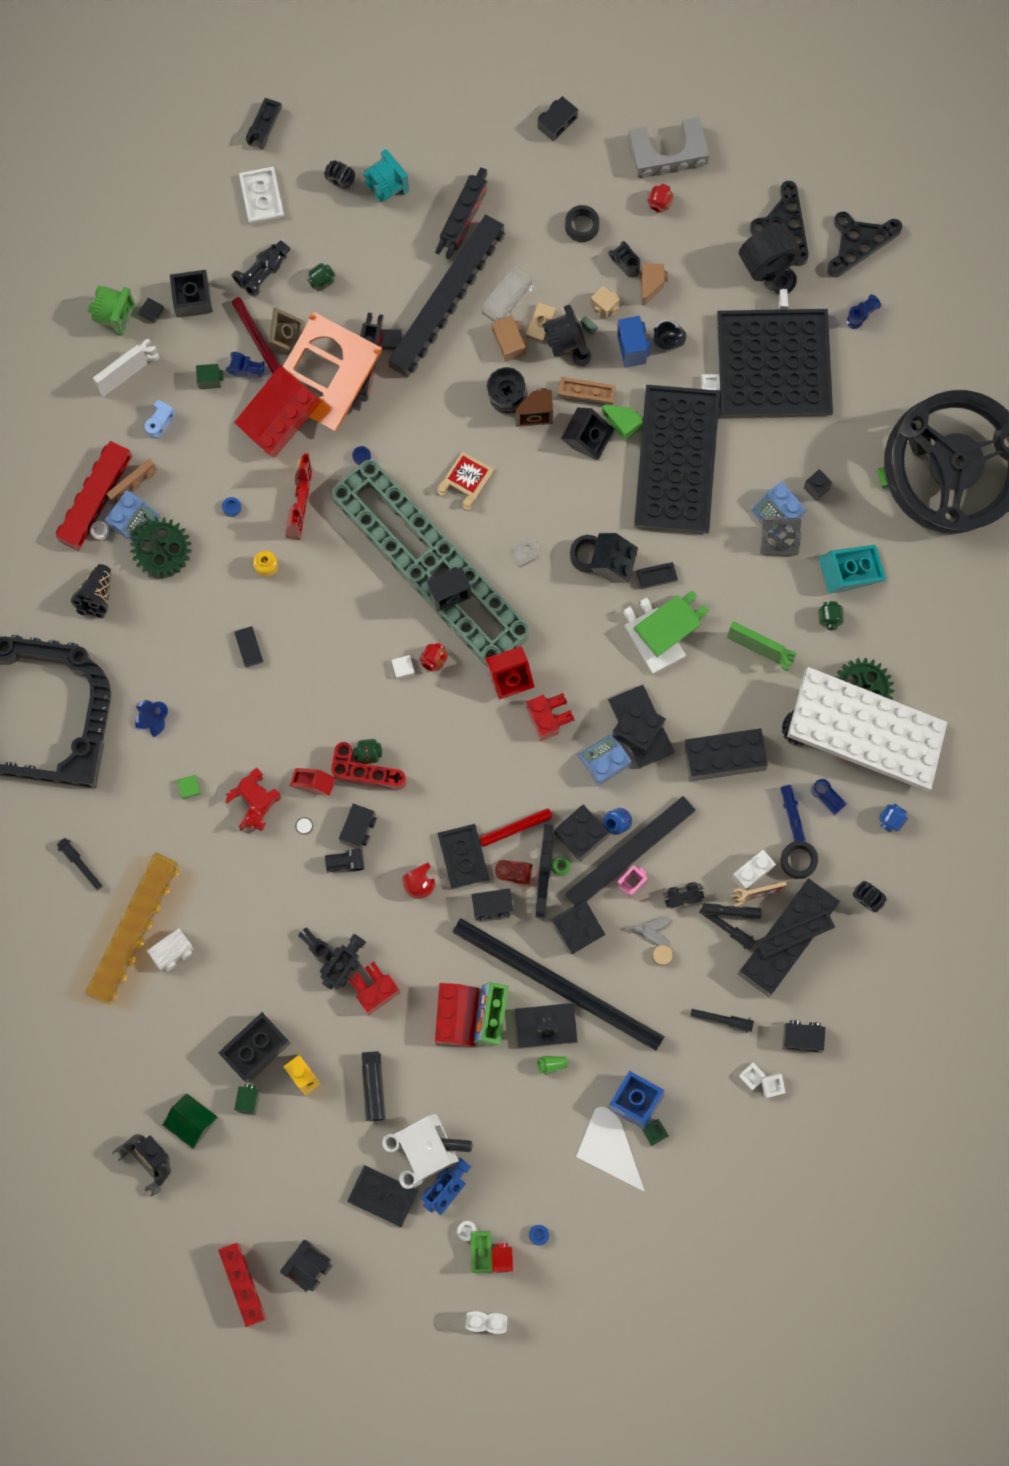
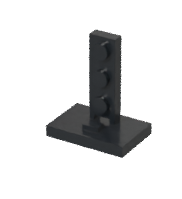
M574 1003L515 1009L519 1049L578 1043Z

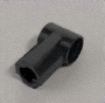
M351 849L345 851V853L325 855L327 873L344 870L349 872L364 870L363 850Z

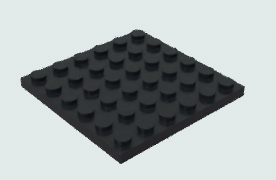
M828 309L717 311L721 417L817 416L833 414Z

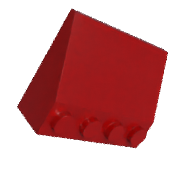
M280 365L234 423L268 455L275 458L322 400Z

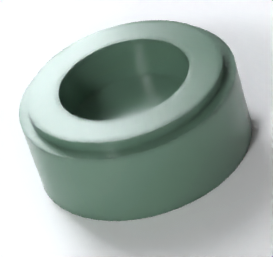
M584 316L580 320L581 326L589 333L594 334L598 329L588 317Z

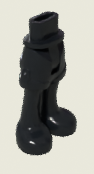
M280 240L276 245L272 244L271 247L260 252L256 257V262L249 270L244 273L236 270L231 276L240 288H245L250 296L256 297L260 293V285L271 273L274 274L280 269V265L287 257L286 254L291 249ZM263 268L262 272L253 281H250Z

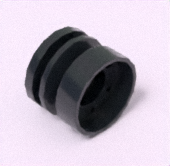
M503 367L495 370L488 378L486 387L490 403L494 409L503 414L516 413L515 410L528 397L522 374L514 368Z

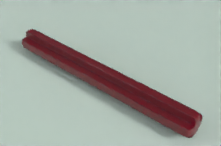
M241 298L233 299L232 305L270 371L274 374L280 365Z

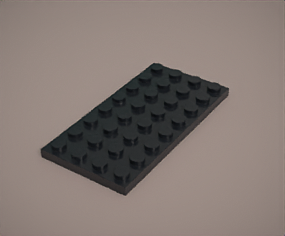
M646 384L634 527L709 534L720 400L719 390Z

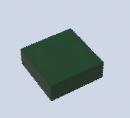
M659 1119L647 1125L645 1129H642L651 1146L669 1137Z

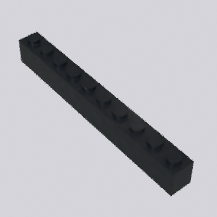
M486 214L484 215L388 360L390 368L407 378L417 370L419 360L426 356L427 348L430 344H434L438 337L437 333L440 329H444L448 322L447 318L450 314H454L457 309V303L466 296V289L469 285L472 286L477 278L476 274L479 270L482 271L484 269L486 259L494 254L496 244L503 240L505 236L504 224Z

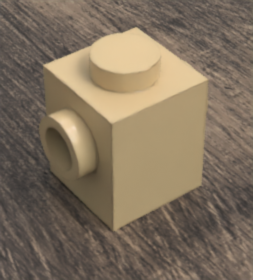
M603 285L591 297L590 305L597 315L607 319L610 315L614 316L618 312L619 297L614 291L610 292Z

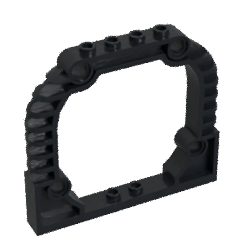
M11 635V637L1 636V665H11L19 658L66 664L68 669L74 674L87 677L90 684V698L82 737L74 739L71 744V755L57 765L56 772L36 769L33 765L19 767L16 763L6 762V764H0V775L96 788L111 703V687L106 674L100 666L91 660L86 649L76 643L68 642L66 645L60 644L56 640L44 642L35 637H31L29 640L23 639L19 635ZM4 645H9L8 650L1 651ZM84 655L82 661H76V657ZM81 745L87 746L84 752H78V748Z

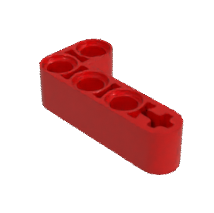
M340 742L336 745L331 766L332 774L336 780L392 790H401L405 787L406 776L402 770L352 762L353 751L351 745L347 742ZM341 749L349 750L346 756L339 755ZM344 767L346 770L343 774L335 773L337 768ZM358 770L365 772L360 778L354 776ZM377 773L384 775L379 781L373 779ZM399 776L401 780L395 783L394 779Z

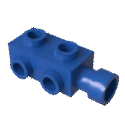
M458 1158V1162L454 1163L456 1165L451 1171L446 1168L438 1173L435 1183L424 1191L422 1200L425 1203L423 1206L431 1213L435 1210L441 1215L466 1185L460 1178L471 1169V1166L462 1158Z

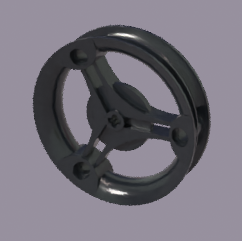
M969 390L941 392L917 403L906 411L894 425L884 452L886 482L893 499L900 509L917 524L933 531L949 534L972 531L987 526L1003 517L1009 511V447L1004 444V439L1009 443V411L991 397ZM948 408H961L972 411L982 416L995 428L993 440L977 443L971 437L964 434L955 433L943 436L928 425L929 415ZM911 421L916 424V430L912 429ZM925 432L936 443L932 445L920 434ZM912 438L928 453L929 471L933 479L940 485L941 501L938 510H933L924 504L915 494L908 481L904 458L907 442ZM993 443L996 452L984 456L981 448ZM996 455L1007 460L1006 479L997 498L986 508L974 514L966 515L960 510L964 489L971 487L979 480L984 470V463ZM950 490H954L952 507H948ZM946 513L951 516V522L947 521Z

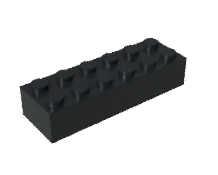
M808 878L767 935L824 910H827L829 915H831L840 901ZM813 938L766 959H762L758 948H756L738 975L770 998Z

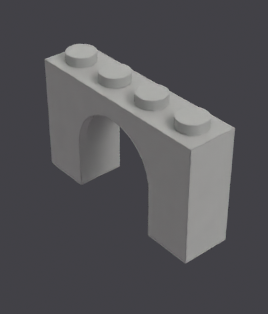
M700 117L682 120L681 131L685 147L681 152L673 156L661 155L652 148L647 127L629 130L628 140L637 177H649L657 173L666 174L673 170L682 171L689 167H702L708 164L709 153Z

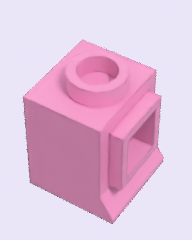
M633 865L617 881V886L632 898L647 882V873L641 867L636 868ZM632 876L640 881L634 888L627 882Z

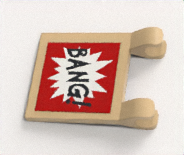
M462 451L445 479L438 486L437 494L444 496L449 486L468 495L463 502V508L469 511L494 472V469Z
M786 881L748 891L737 888L733 891L734 895L731 896V899L737 898L735 901L739 903L733 904V906L740 907L745 901L781 893L787 886Z

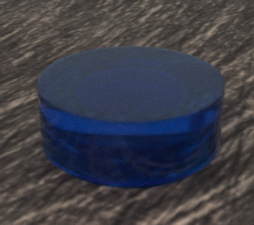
M365 446L355 448L352 453L353 461L355 464L360 465L366 460H371L370 450Z

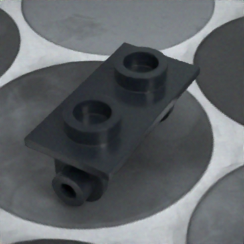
M690 882L685 885L686 887L668 888L667 892L662 893L666 899L668 898V900H665L666 907L672 909L683 906V898L685 897L688 904L701 901V899L705 898L703 890L699 891L703 889L700 883L697 884V882Z

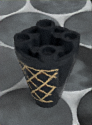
M98 564L72 595L71 603L77 608L76 612L83 616L88 614L99 619L104 618L108 610L111 584V569L108 566Z

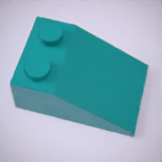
M876 545L832 550L818 558L829 594L845 592L886 580Z

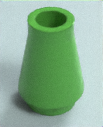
M543 1055L542 1058L537 1060L540 1074L544 1073L547 1075L568 1067L566 1056Z

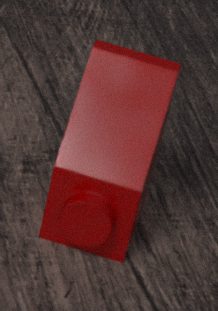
M295 768L289 786L317 795L330 796L336 778L319 769Z
M497 1243L496 1247L492 1248L493 1273L513 1272L512 1247H508V1243Z

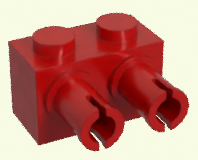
M564 693L549 699L545 698L543 694L526 701L527 711L540 741L558 735L560 726L575 721L571 710L557 716L552 714V709L567 704Z
M375 961L370 963L374 971H372L369 965L364 968L374 981L372 986H367L359 973L354 974L358 982L353 977L348 979L357 991L356 998L368 1016L401 993L390 975H383Z

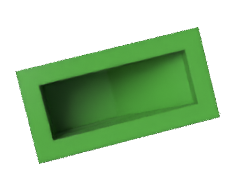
M612 405L602 406V415L624 441L642 429L643 419L632 408Z

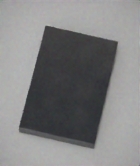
M475 824L438 833L452 889L489 880Z
M364 1165L347 1202L402 1228L418 1190L414 1188L406 1189L402 1187L400 1181Z

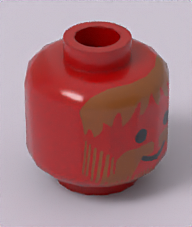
M661 184L660 186L652 187L647 199L650 209L659 213L669 209L674 194L670 191L671 188L668 185Z
M428 644L420 656L421 665L430 672L441 670L448 658V654L442 644Z

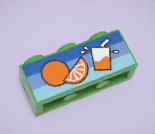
M493 982L482 985L474 1043L491 1047L500 1044L509 986Z

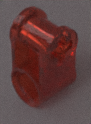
M501 860L496 864L495 875L500 880L518 884H530L533 864ZM502 866H505L507 871L505 874H501V870L498 869H502Z

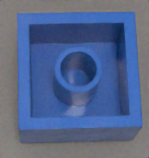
M640 316L618 320L617 338L624 368L646 364L647 357H649L650 343L648 338L645 339L646 326L645 322H641Z
M629 1070L609 1104L610 1111L645 1129L664 1097V1090Z

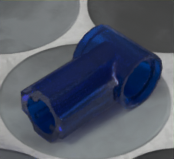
M819 779L812 785L811 794L819 799L834 816L847 805L826 779ZM819 784L823 785L825 793H819L816 786Z

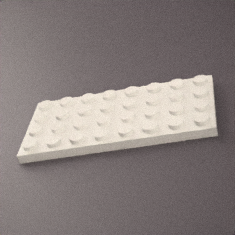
M807 667L804 672L787 737L929 792L932 789L947 722Z

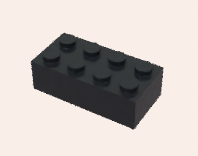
M761 728L685 739L684 742L690 782L766 771L768 766Z

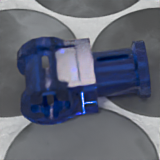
M870 294L864 303L860 302L857 306L851 307L846 321L847 325L852 329L860 328L863 322L869 318V314L881 307L880 300L875 295Z
M231 352V361L226 368L228 373L236 376H248L249 373L258 375L259 378L263 377L265 370L264 361L261 363L251 361L250 356H245L239 352Z

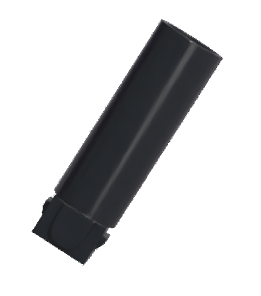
M379 1051L362 1052L366 1121L386 1120L381 1053Z

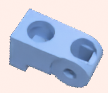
M157 400L154 404L156 412L145 423V430L151 438L160 437L176 414L174 408L160 400Z

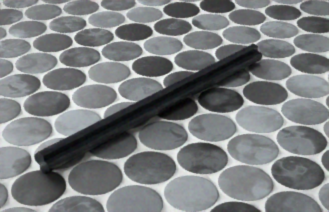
M460 918L452 932L653 1050L657 1051L665 1036L464 919Z

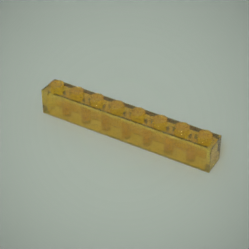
M157 852L154 853L85 992L88 996L107 1005H110L111 1001H115L118 995L117 989L119 984L124 983L127 977L125 972L128 966L131 967L136 958L134 954L137 948L140 949L145 940L143 936L146 931L151 929L153 924L152 918L155 913L157 914L162 906L161 900L163 896H167L171 887L169 884L172 878L175 879L179 872L176 861Z

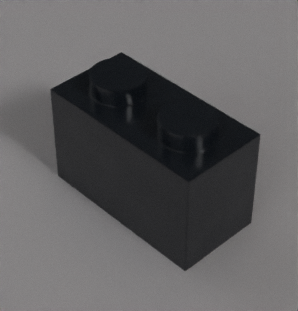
M562 96L559 100L553 101L549 110L540 114L538 117V129L554 142L578 118V108Z
M353 803L339 837L340 843L356 849H362L363 846H367L370 835H368L370 828H374L377 822L375 811Z
M510 888L471 894L475 920H479V922L490 921L493 917L507 919L510 918V915L514 914Z
M789 1020V1023L784 1025L782 1049L822 1053L824 1051L826 1027L821 1026V1023L809 1022V1025H802L801 1021Z

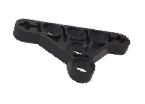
M785 181L780 188L781 200L767 217L756 218L751 222L750 232L752 235L758 232L753 228L755 224L762 225L763 229L770 226L773 222L787 225L793 237L799 236L802 238V242L798 246L801 248L803 259L800 260L798 258L794 263L797 266H802L807 263L809 252L798 189L793 181ZM786 187H789V189L791 190V197L789 198ZM788 203H794L796 205V209L789 210L786 207V205ZM795 219L799 222V225L793 227L789 221Z
M845 211L838 212L834 219V225L841 233L838 256L829 262L827 268L829 275L832 277L843 275L898 237L902 230L901 221L890 219L883 225L858 222ZM844 217L848 222L842 225L837 219ZM891 225H892L893 227L897 226V230L892 229V230L889 232V234L887 233V232L890 230ZM856 231L858 232L859 236L857 238H851L849 236V232ZM877 234H881L884 237V240L882 242H878L875 240L874 236ZM866 244L870 247V250L864 252L860 249V246ZM852 254L856 260L849 262L845 256ZM842 261L843 264L840 266L839 271L837 269L833 270V265L837 267Z
M544 824L536 918H545L554 831V825Z

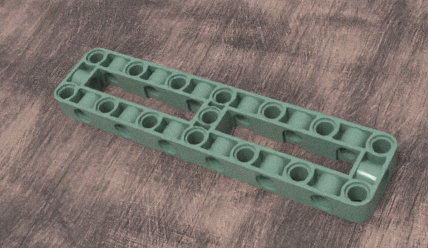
M374 460L364 461L334 486L332 496L337 507L435 612L436 610L427 589V581L431 576L435 575L443 567L448 569L462 567L466 576H474V579L469 581L471 594L480 602V606L486 613L505 629L494 640H491L458 604L436 613L486 667L485 658H487L486 656L489 653L497 655L520 647L528 640V624ZM368 469L375 470L373 474L365 473ZM373 488L395 515L398 514L405 522V526L419 541L422 540L429 549L417 560L357 496L364 489ZM339 493L347 494L344 498L337 497ZM393 495L399 496V499L396 501H392L390 498ZM365 519L371 520L368 525L362 524V521ZM417 522L424 523L422 527L415 526ZM391 545L396 547L394 551L386 550ZM443 548L449 550L447 554H441L439 551ZM428 560L435 562L433 566H427L425 563ZM414 572L421 574L419 578L411 577ZM497 602L499 603V606L497 608L490 607V603ZM464 626H469L471 628V630L466 633L463 632L461 629ZM517 629H523L525 633L523 635H517L515 634V631Z

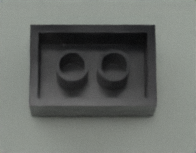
M261 1012L218 1053L241 1079L248 1084L291 1043L268 1017Z

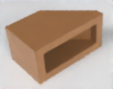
M642 264V305H646L663 289L664 282L668 281V270H664V264Z

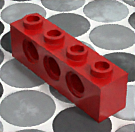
M236 1242L219 1249L218 1252L245 1327H251L266 1321L267 1318L240 1243Z

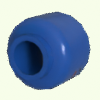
M896 803L893 805L888 804L879 815V820L882 822L881 827L889 833L891 830L899 832L908 820L907 811Z
M616 808L605 814L603 824L610 834L618 835L630 829L632 817L626 809Z

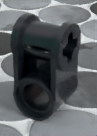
M622 241L616 249L608 252L611 260L628 277H636L640 273V258L625 241ZM634 264V265H636V266H635V267H629L628 265Z

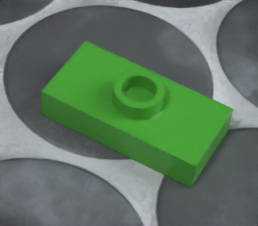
M470 1231L472 1273L492 1272L491 1231Z

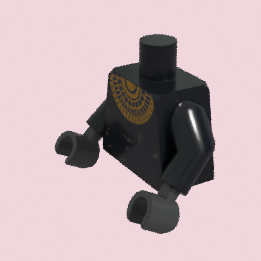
M135 1134L123 1145L117 1147L112 1154L118 1152L120 1154L118 1161H120L130 1151L154 1179L153 1183L145 1187V1192L151 1189L152 1194L150 1197L161 1191L160 1186L163 1185L171 1173L169 1156L151 1135L145 1137L141 1134Z

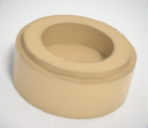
M660 945L655 948L653 960L656 964L664 966L672 960L673 954L668 946Z

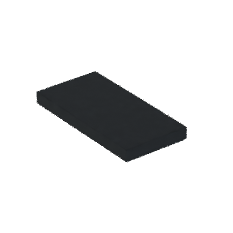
M643 684L608 699L618 722L633 699L656 712ZM662 728L645 756L630 747L640 769L675 754L664 728Z

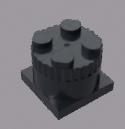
M570 304L564 306L566 314L542 324L545 333L548 335L546 339L554 357H559L577 349L580 350L582 356L588 354L589 351L581 325Z
M305 1239L282 1267L280 1273L305 1292L309 1290L313 1292L320 1284L318 1279L322 1274L326 1276L333 1265L330 1264L331 1259Z

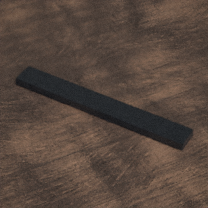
M682 796L565 893V895L574 905L582 900H590L696 811L695 808Z

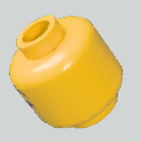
M261 551L255 555L253 566L259 576L264 578L271 577L278 570V561L272 552Z

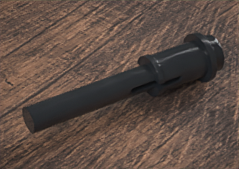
M66 838L62 839L57 844L58 850L62 851L71 863H75L97 891L100 890L103 885L80 859L81 855L70 844L71 841Z
M703 915L728 932L731 938L744 946V949L750 950L756 941L753 939L754 936L750 937L738 927L734 928L718 916Z
M693 1008L690 1015L727 1024L729 1028L744 1030L746 1033L748 1031L752 1032L754 1020H750V1017L749 1019L733 1015L727 1017Z

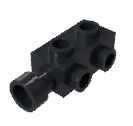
M354 933L349 939L350 943L348 946L336 947L331 954V957H333L332 961L329 964L325 963L320 970L322 974L320 978L323 980L322 984L330 990L332 988L336 990L339 987L343 988L349 979L347 975L351 970L355 971L360 963L358 961L360 957L356 953L360 948L364 947L366 941ZM348 957L350 959L349 963L344 964L342 962L343 958ZM337 973L339 975L338 979L333 980L331 978L332 974Z

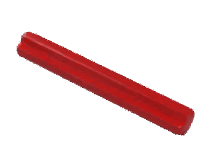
M549 808L481 836L480 842L483 847L551 819L552 813Z

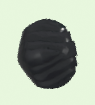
M663 320L655 325L653 339L657 347L666 351H672L685 344L686 332L677 322Z

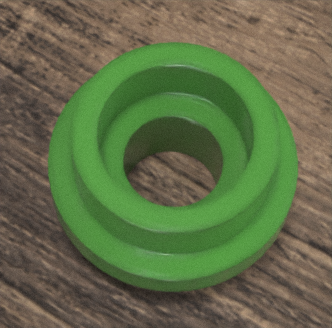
M556 857L551 863V870L557 876H564L570 871V862L565 857ZM563 864L564 869L559 870L557 865Z

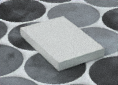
M274 166L239 173L249 225L285 218Z

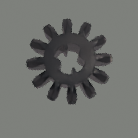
M336 160L330 161L324 172V177L330 183L343 189L350 188L356 176L351 167Z
M862 881L852 893L853 897L860 904L872 912H878L887 901L886 896L867 881Z

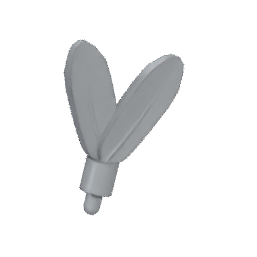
M660 917L644 925L629 926V930H634L635 933H642L659 946H667L668 941L655 930L667 926L670 919L668 917Z

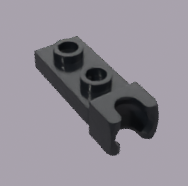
M264 98L252 127L249 128L246 135L248 145H251L254 140H258L260 149L263 150L265 148L269 134L282 108V103Z

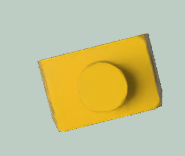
M299 1054L283 1066L305 1096L321 1085Z

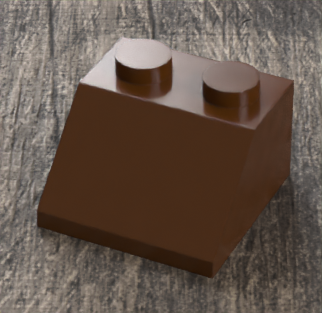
M540 388L530 393L515 410L516 427L553 424L552 390Z

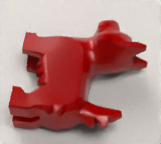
M257 767L250 772L249 776L239 782L237 788L231 789L230 793H226L225 803H229L240 796L250 807L239 825L240 831L245 828L263 831L266 826L263 820L264 815L267 814L275 802L281 800V795L275 788L267 792L263 786L260 787L257 781L264 779L262 772Z

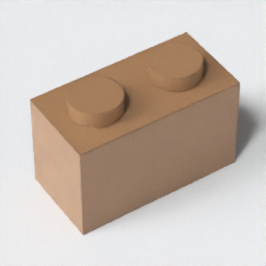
M512 315L492 322V332L505 362L526 355V347H528L525 337H521L519 333L521 331L519 322L514 321Z

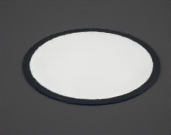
M306 817L298 819L296 830L300 834L311 832L313 828L312 821Z

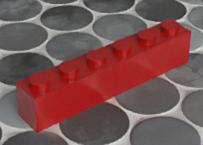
M109 441L108 445L103 447L99 461L94 463L90 477H86L84 480L82 491L77 493L74 505L65 514V521L56 530V538L60 543L77 551L80 550L90 533L91 525L96 522L108 501L106 494L117 485L132 458L129 449L112 441Z

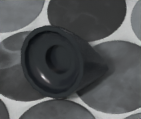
M783 268L767 278L764 284L778 295L781 289H787L788 294L795 288L797 276L791 268Z

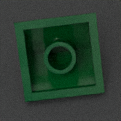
M186 1093L172 1106L162 1125L194 1149L218 1117Z

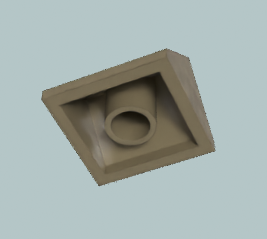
M273 308L269 336L271 352L290 355L302 334L304 320L278 308Z

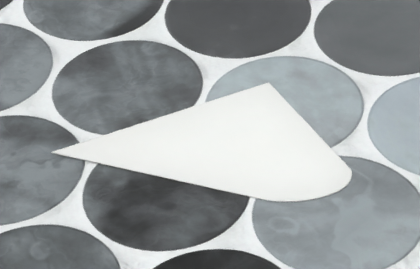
M606 1107L596 1108L576 1157L644 1191L620 1119Z

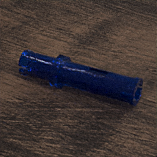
M782 786L780 789L784 800L783 808L786 809L794 841L805 842L806 838L797 808L799 804L798 801H795L792 786Z

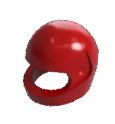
M428 862L402 876L405 892L414 899H424L430 896L435 888V878L429 879L426 875V872L431 867Z

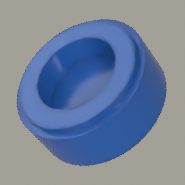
M229 497L224 500L222 509L227 516L235 517L241 512V503L237 498Z
M535 1225L529 1232V1239L535 1245H544L549 1239V1232L543 1225Z

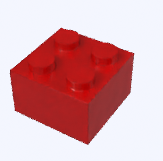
M522 646L485 658L492 685L499 700L535 688L529 662Z

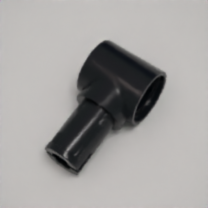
M307 927L304 928L303 931L306 935L300 932L298 937L309 946V950L319 962L326 963L330 961L332 950L328 944L320 938L317 939ZM326 949L325 954L318 955L319 950Z

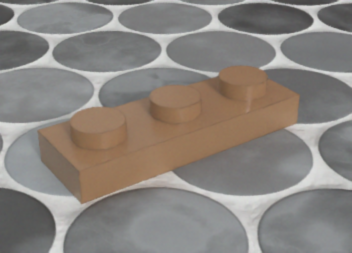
M561 377L558 397L613 405L616 385Z
M150 458L106 494L113 505L121 499L126 490L129 492L137 490L145 479H150L155 474L157 469Z

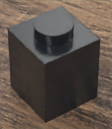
M819 469L805 481L804 489L817 501L830 490L832 481Z

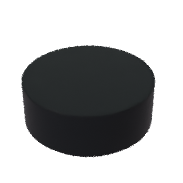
M579 349L573 351V362L578 366L587 365L591 360L590 350L588 349V354L583 356Z

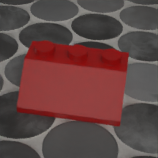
M439 982L435 1031L436 1045L475 1047L474 1036L477 1023L479 988Z

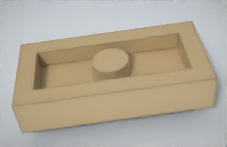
M538 303L526 337L543 343L547 333H545L542 324L553 319L556 308Z

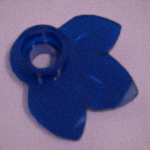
M149 700L141 701L136 705L140 714L135 719V727L138 729L149 728L152 736L156 737L165 728L164 719L168 715V707L160 701L154 703ZM159 707L161 711L159 714H156V709Z

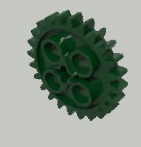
M156 517L155 523L148 519L147 526L141 523L143 529L136 528V532L139 535H132L136 542L130 543V546L135 547V549L130 550L131 554H136L132 558L133 561L139 560L136 565L137 568L143 566V573L149 570V576L151 577L153 573H156L157 578H159L160 574L167 578V573L174 576V570L180 573L179 566L186 567L184 560H190V557L186 554L192 552L191 549L187 548L191 545V542L186 541L189 535H183L185 528L179 530L180 523L174 526L173 519L166 523L165 517H163L162 522H159ZM164 530L168 533V536L165 539H160L157 533ZM151 534L161 546L165 545L164 550L172 558V561L167 559L162 550L157 551L158 546L150 538ZM145 542H151L153 548L146 551L142 548V545ZM177 545L180 548L179 552L176 554L169 551L170 546ZM156 557H163L165 559L164 564L156 565L154 562Z
M857 658L855 664L850 660L848 666L846 664L841 666L843 671L838 670L836 672L840 677L835 676V678L849 683L848 677H853L856 680L855 686H862L870 692L893 700V697L889 694L895 692V690L890 689L894 682L888 681L892 675H885L887 668L881 670V663L875 666L874 659L868 663L867 658H864L861 663L860 659ZM867 674L874 676V682L867 680Z

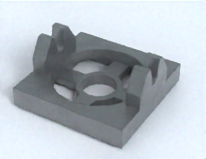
M763 517L760 553L798 555L801 540V518ZM778 524V528L774 532H768L772 526ZM784 524L792 527L794 532H787L784 529ZM778 531H784L786 536L783 539H777L775 534ZM768 538H774L777 542L776 548L768 543ZM794 539L790 546L783 548L784 541Z

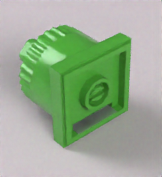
M98 286L95 291V300L89 305L88 312L92 314L91 319L94 322L112 327L115 334L122 336L135 306L130 289L123 287L122 291H118L106 286Z

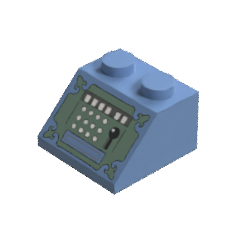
M781 481L768 491L751 511L762 523L763 517L802 518L806 509ZM778 524L772 526L768 532H774L778 528ZM784 524V529H788L790 527L789 525ZM778 531L775 534V537L779 536L784 531Z
M126 490L105 521L109 528L129 541L136 542L132 538V535H139L136 532V528L142 530L141 523L147 526L148 519L155 523V518L157 517L159 520L160 515L143 500Z
M610 734L578 754V757L598 787L631 766L630 758L622 746Z

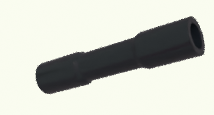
M702 904L703 915H725L759 920L762 915V909L756 907Z

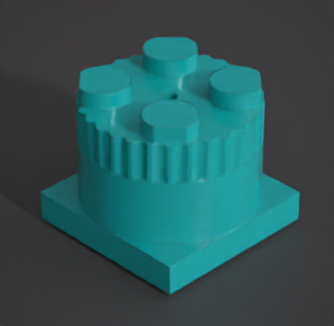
M387 149L380 152L381 159L363 172V176L366 179L364 180L366 187L375 192L374 195L380 203L388 200L399 191L403 195L409 192L407 173Z

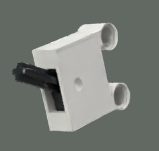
M437 1114L429 1115L399 1132L388 1134L382 1140L383 1148L386 1151L394 1152L403 1149L412 1169L402 1172L399 1177L400 1184L406 1189L421 1185L424 1179L458 1162L454 1151L471 1152L473 1148L471 1140L448 1138ZM393 1138H395L397 1142L396 1146L393 1145ZM410 1174H411V1175L413 1176V1178H414V1182H413V1183L410 1181V1178H409V1177H410Z

